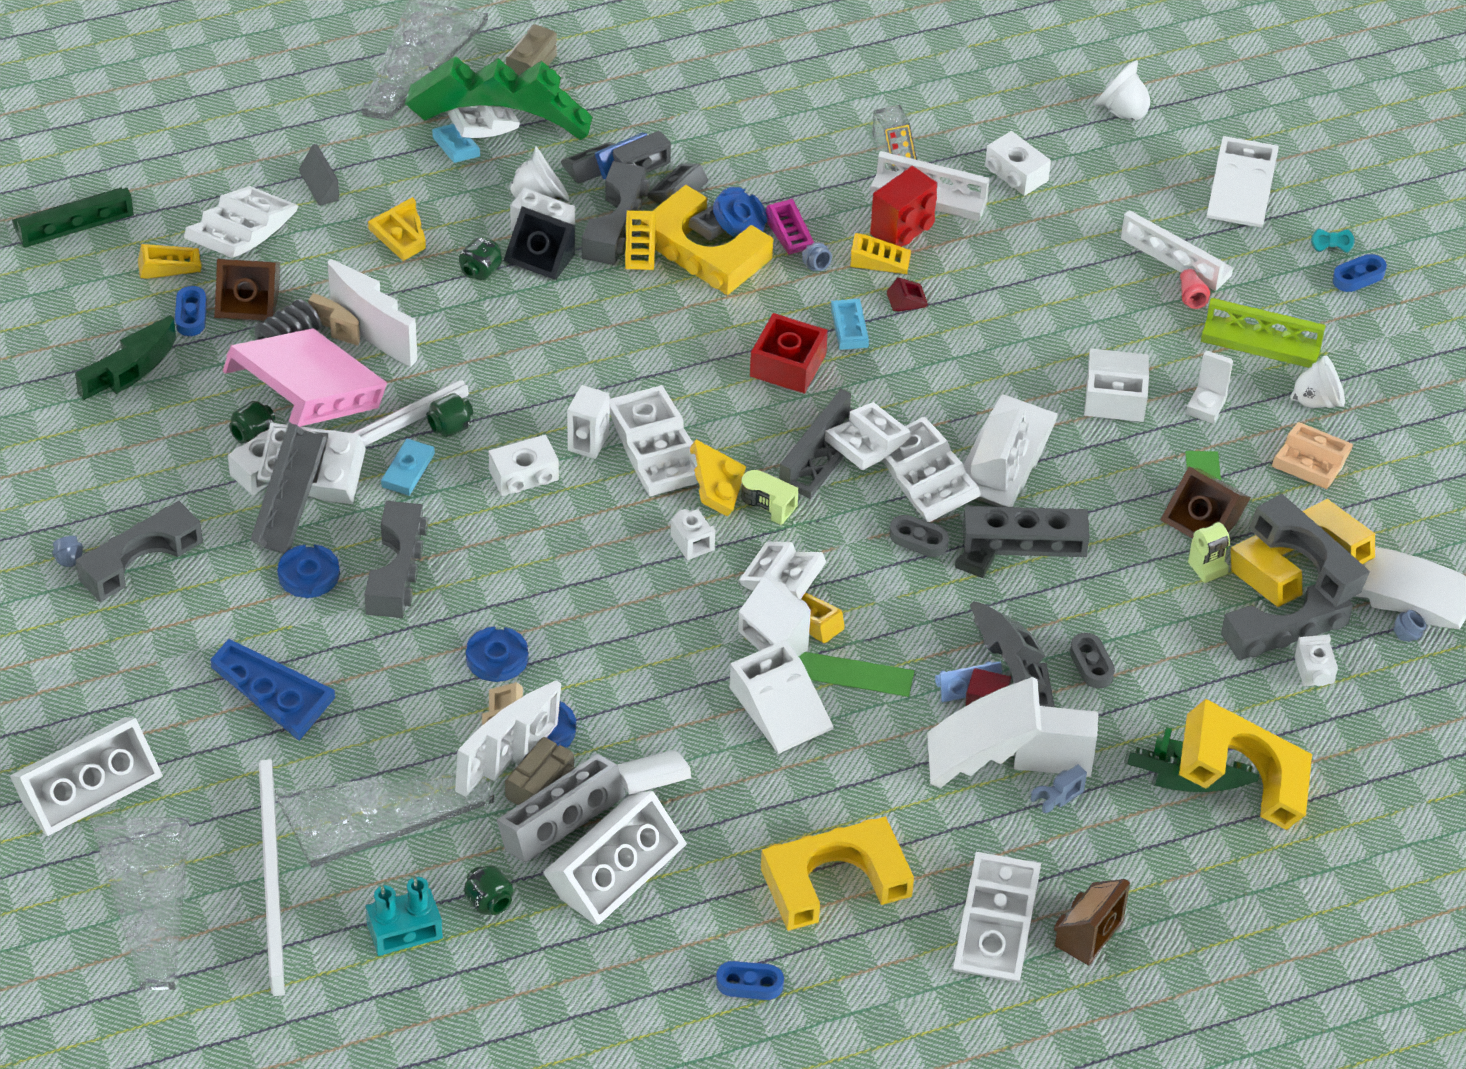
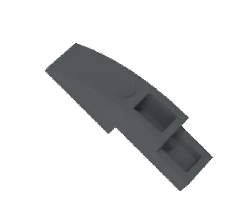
M973 601L970 607L975 616L974 622L984 637L983 643L985 647L993 654H1001L1011 670V679L1014 684L1031 677L1037 679L1038 693L1040 694L1047 686L1037 664L1046 656L1036 639L1015 619L985 604Z

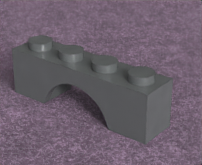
M613 161L605 180V201L611 203L617 209L604 217L589 219L582 236V259L615 265L619 254L624 255L626 250L627 210L641 211L642 197H647L649 192L650 180H646V167ZM632 219V225H634L635 219Z
M1280 494L1256 508L1249 529L1270 548H1291L1307 556L1314 563L1318 572V579L1314 588L1337 607L1362 592L1370 571L1286 496Z
M177 501L76 559L79 581L99 602H102L126 588L124 574L129 564L136 558L153 552L168 553L179 557L203 543L201 522L180 501Z
M396 501L385 502L381 520L382 544L393 549L398 555L390 564L379 569L370 570L364 594L366 615L403 618L405 607L411 606L413 588L410 587L411 582L416 583L418 575V564H415V561L422 557L423 541L420 539L421 535L426 536L428 530V517H423V504Z
M1314 584L1307 587L1303 607L1289 615L1268 614L1253 605L1226 613L1224 615L1221 635L1238 661L1249 657H1257L1264 652L1287 647L1291 643L1297 642L1299 637L1317 636L1330 630L1343 628L1349 624L1353 603L1349 599L1336 607L1314 588Z

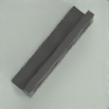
M840 389L780 463L779 479L799 488L798 493L811 499L844 457L834 447H829L825 441V430L841 425L846 418H849L850 411L854 410L850 408L851 393ZM827 456V464L813 465L812 460L814 458ZM811 475L813 478V482L809 487L796 481L799 477Z
M292 423L288 424L250 541L262 548L283 554L291 549L327 440L325 436L305 431Z

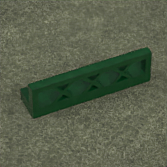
M120 187L12 219V223L23 247L26 248L133 216L132 198L128 188L122 189Z

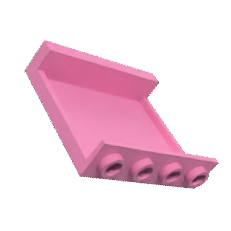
M314 328L231 345L223 368L225 374L247 369L291 402L294 407L289 422L299 427L377 409L380 406L387 386L386 381Z

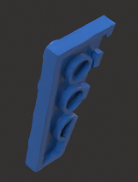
M228 639L210 659L213 670L298 741L301 740L335 699L334 689L231 639Z

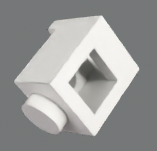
M688 509L680 510L671 519V537L687 560L715 550V529L713 526H709L699 509L691 512Z
M1329 634L1298 638L1294 658L1303 686L1334 684L1338 666L1330 645L1331 638Z

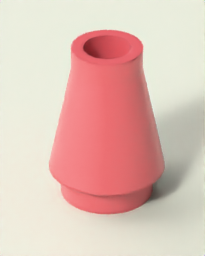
M1184 270L1180 274L1182 301L1192 309H1200L1208 303L1210 290L1198 277L1195 270Z

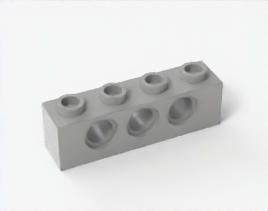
M596 754L498 818L497 823L505 851L526 863L624 798L626 795L618 765Z

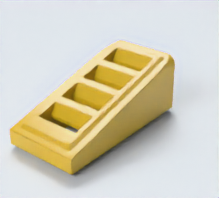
M627 210L625 269L654 270L656 211ZM632 219L650 220L649 225H632ZM632 231H649V237H632ZM632 243H649V249L632 248ZM631 255H649V260H631Z
M855 233L850 267L907 274L911 250L868 235ZM895 257L901 258L900 263L895 261Z
M141 244L138 256L140 278L149 279L201 272L199 248Z
M805 592L801 600L811 610L809 634L820 642L827 643L845 628L842 610Z

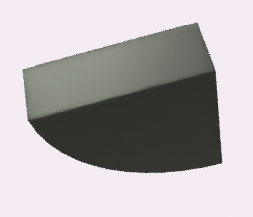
M980 548V551L968 554L967 552L962 553L955 561V568L984 578L995 558L996 550Z

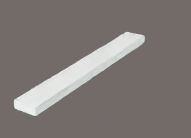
M272 759L260 760L259 763L268 963L271 994L273 996L285 995L275 793Z

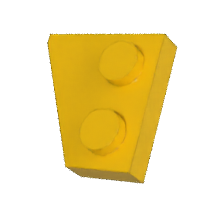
M413 197L368 221V229L402 261L426 249V239L421 228L420 216L417 213L416 201Z
M696 439L690 446V453L696 456L697 467L694 469L700 486L699 495L701 503L728 517L734 509L742 477L747 466Z

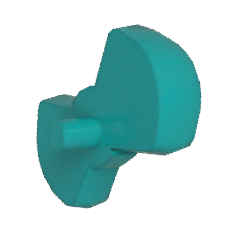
M1318 228L1311 237V244L1317 252H1322L1327 247H1338L1343 252L1348 253L1355 243L1354 235L1349 229L1338 233H1329Z

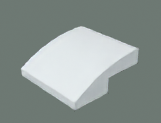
M479 105L460 107L449 110L447 113L461 137L466 138L501 135L519 128L520 124L511 108Z
M874 402L850 411L848 422L825 430V441L861 470L883 460L911 437L909 429Z
M766 542L739 581L742 586L754 591L763 576L770 573L777 581H782L788 590L801 600L825 565L826 560L822 552H796L792 542Z
M675 750L618 764L623 787L629 795L691 778L690 766Z

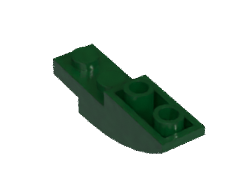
M169 315L120 340L121 350L75 372L77 392L82 399L85 400L109 387L115 394H118L152 371L164 359L177 339L173 316Z
M1136 747L1135 752L1127 751L1124 763L1127 765L1155 772L1152 785L1178 791H1224L1257 782L1259 779V774L1252 772V765L1234 761L1233 766L1226 765L1223 776L1205 789L1179 775L1181 763L1179 758L1168 756L1167 761L1154 758V751Z

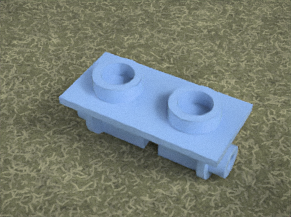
M988 661L983 665L948 672L945 670L940 671L939 675H935V683L937 687H941V701L947 702L966 698L973 670L978 668L1002 674L1001 661L993 663Z

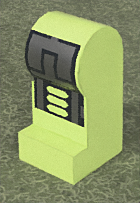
M751 470L742 477L741 498L747 505L760 506V508L770 512L771 521L782 525L798 506L799 488L763 471Z
M1220 522L1214 523L1211 527L1195 531L1192 539L1188 563L1204 583L1228 574L1229 565L1225 562L1226 547L1230 545V538L1226 528Z

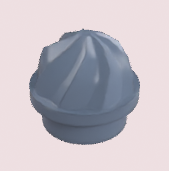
M823 243L807 245V248L802 252V260L805 266L812 271L825 270L832 260L831 252Z
M66 536L53 542L54 550L52 555L56 561L65 567L75 566L76 559L80 558L83 553V545L78 542L77 537Z
M1408 610L1406 613L1402 612L1397 616L1393 628L1400 640L1410 642L1422 637L1423 631L1426 629V623L1419 613L1414 610Z

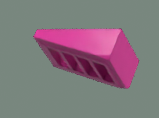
M793 198L767 205L765 210L767 223L788 255L801 252L807 248V245L814 243ZM786 216H787V218H788V219H785V220H782V221L780 220V218H783V217H786ZM786 225H793L792 227L784 228ZM789 233H798L797 235L788 236ZM803 240L802 243L792 244L793 241Z

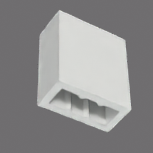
M1040 706L1042 731L1012 755L1014 756V769L1059 774L1079 764L1087 772V777H1091L1097 741L1098 712Z

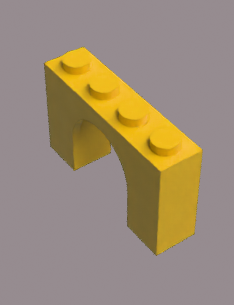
M684 185L653 210L656 211L655 250L664 255L668 260L686 269L690 274L696 275L711 287L720 290L728 296L772 260L773 238L750 225L732 241L721 246L709 247L692 242L686 237L693 230L688 227L690 218L707 209L708 198L688 185ZM641 220L640 225H649L650 220ZM640 231V237H649V231Z
M1325 499L1303 511L1361 564L1375 558V533L1329 499ZM1256 535L1231 547V572L1274 605L1280 607L1303 595L1302 570L1283 556L1294 549L1286 547L1270 548Z
M1204 699L1187 714L1179 771L1180 776L1206 789L1225 774L1228 748L1234 749L1249 758L1260 773L1263 783L1260 817L1288 830L1306 816L1312 761L1311 753L1207 699Z
M886 816L877 819H867L861 823L844 828L837 827L829 832L814 836L807 835L799 840L788 843L774 844L762 849L761 871L787 931L819 923L820 901L809 879V874L816 867L827 862H848L862 869L868 876L881 905L910 898L913 894L914 876Z

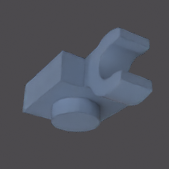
M1079 764L1068 771L1060 772L1055 777L1052 787L1038 786L1034 788L1031 793V801L1035 802L1041 798L1046 799L1047 801L1042 805L1043 813L1052 811L1056 805L1062 807L1084 792L1087 772Z

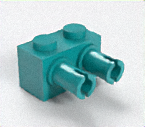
M416 877V886H414V879L411 878L407 882L408 893L397 897L394 888L391 886L383 885V895L381 887H378L374 892L375 902L365 905L367 926L378 956L443 939L442 919L425 878Z

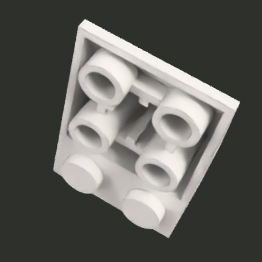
M1223 136L1206 218L1263 228L1279 146Z
M1090 348L1084 416L1144 422L1148 398L1149 355Z
M270 423L257 476L259 481L269 483L288 425ZM301 427L305 431L323 435L327 438L308 496L323 501L353 504L366 450L360 435Z
M786 640L730 664L729 688L778 754L833 730V724L801 659Z

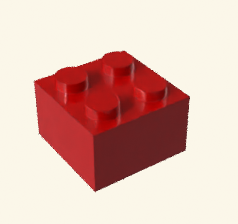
M912 165L875 191L872 201L870 235L876 239L902 247L911 243L923 231L929 230L935 222L938 182Z
M772 313L751 351L750 377L805 394L826 356L828 330Z

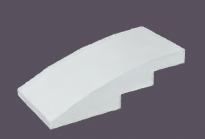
M248 186L221 195L217 207L203 211L200 223L186 227L184 238L234 258L265 241L297 211L298 205Z
M330 259L328 261L330 300L338 303L356 317L359 321L360 335L385 354L412 367L417 361L415 319L399 312L397 300L380 292V281Z
M662 385L609 399V413L617 433L649 497L698 484L694 469L697 467L696 456L690 453V446L693 442L684 429L681 414Z
M1004 394L999 398L981 429L964 463V468L971 478V464L991 416L1018 408L1024 409L1025 422L1029 423L1025 439H1028L1029 442L1025 456H1019L1018 458L1019 470L1016 480L1009 482L1006 492L977 484L982 495L976 498L977 500L996 507H1013L1020 489L1023 490L1032 468H1035L1058 413Z
M925 416L905 426L911 431V437L882 460L901 490L926 522H931L982 496L978 485L966 473L963 463L951 451L948 441Z
M1375 547V558L1362 564L1370 573L1362 592L1356 595L1357 597L1369 598L1372 608L1398 611L1400 613L1414 610L1422 616L1426 625L1460 630L1466 619L1465 575L1419 557Z
M1031 677L986 695L950 715L927 732L930 784L942 788L960 772L972 776L990 760L1002 764L1039 734L1042 728L1037 679Z
M553 681L505 707L482 725L458 749L455 791L467 797L483 776L496 781L512 760L520 764L541 738L548 737L558 724L561 693L560 682Z
M982 852L975 853L953 971L1020 983L1041 863Z

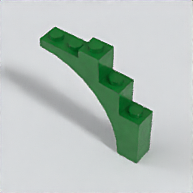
M454 56L411 84L405 101V105L424 121L442 112L460 107L481 105L522 110L551 121L564 128L579 140L588 136L593 118L586 109L582 108L565 91L559 88L561 77L542 60L518 75L499 58L475 73L467 64L463 63L457 56Z

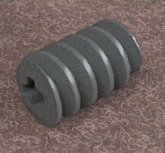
M296 299L291 305L285 306L282 311H277L273 317H268L264 322L258 323L255 326L254 334L255 339L260 340L312 328L319 330L322 323L317 312L310 304L304 300Z

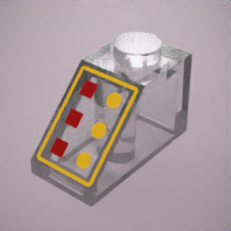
M895 105L874 110L872 136L879 150L917 160L910 123L902 107ZM887 163L891 171L899 170L895 165Z

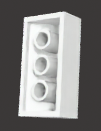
M124 717L10 775L23 805L46 836L163 777L136 718Z
M638 792L624 799L543 873L562 901L593 924L599 925L685 847L687 843L654 792Z

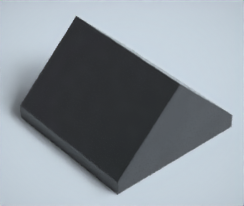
M521 206L503 261L557 280L575 255V225Z

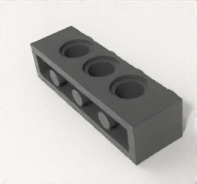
M965 506L963 519L964 553L980 551V548H990L996 550L995 555L1087 557L1090 538L1088 509Z

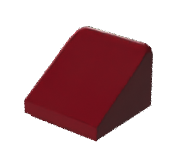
M897 277L887 290V296L893 311L926 308L928 305L922 286L919 283Z

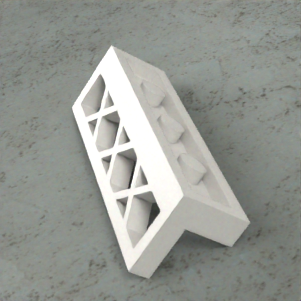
M880 151L877 174L871 185L870 194L873 195L875 191L913 165L938 182L936 211L975 221L980 220L987 204L989 178ZM885 163L895 165L899 171L895 172L885 169ZM939 178H949L954 184H944ZM966 185L981 186V193L970 190Z
M1130 210L1124 214L1121 240L1181 273L1187 269L1195 270L1206 286L1215 292L1232 276L1233 267L1225 264V262Z

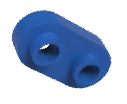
M1366 254L1340 264L1334 270L1333 284L1341 291L1353 292L1381 281L1385 276L1386 261L1378 255Z
M187 286L177 293L175 324L177 331L184 336H195L205 329L207 300L206 293L202 288Z
M728 961L718 968L716 985L718 990L726 996L771 1000L777 998L782 993L784 975L778 967L771 964ZM730 981H736L737 984H733V983H729V982H730ZM764 984H769V985H771V986L765 987V986H762V985H764Z

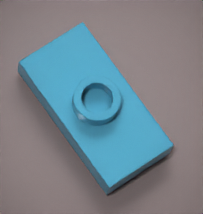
M454 124L432 129L433 139L454 163L480 157L478 145L472 138L461 137Z
M860 299L831 301V312L839 350L868 348L869 338Z
M406 439L381 479L382 487L410 496L435 454L434 447Z

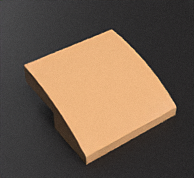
M1298 422L1288 433L1285 445L1275 455L1272 467L1328 489L1344 465L1353 444Z

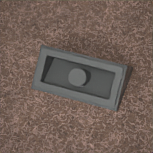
M656 131L614 149L613 158L616 162L646 167V173L671 162V142L661 131Z
M607 142L564 158L561 164L576 183L601 176L595 152L615 143Z
M314 144L303 160L299 172L317 204L322 206L339 201L338 179L319 146Z
M680 164L648 193L647 197L660 205L684 185L699 191L708 182V178L701 164Z

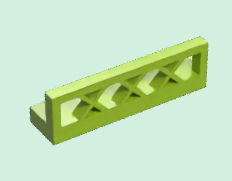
M1211 298L1200 342L1311 368L1312 364L1318 361L1326 325ZM1215 309L1227 312L1230 317L1224 318L1214 315ZM1244 318H1255L1259 323L1255 325L1249 324ZM1272 325H1284L1287 330L1284 332L1278 331ZM1301 332L1317 333V339L1304 337Z

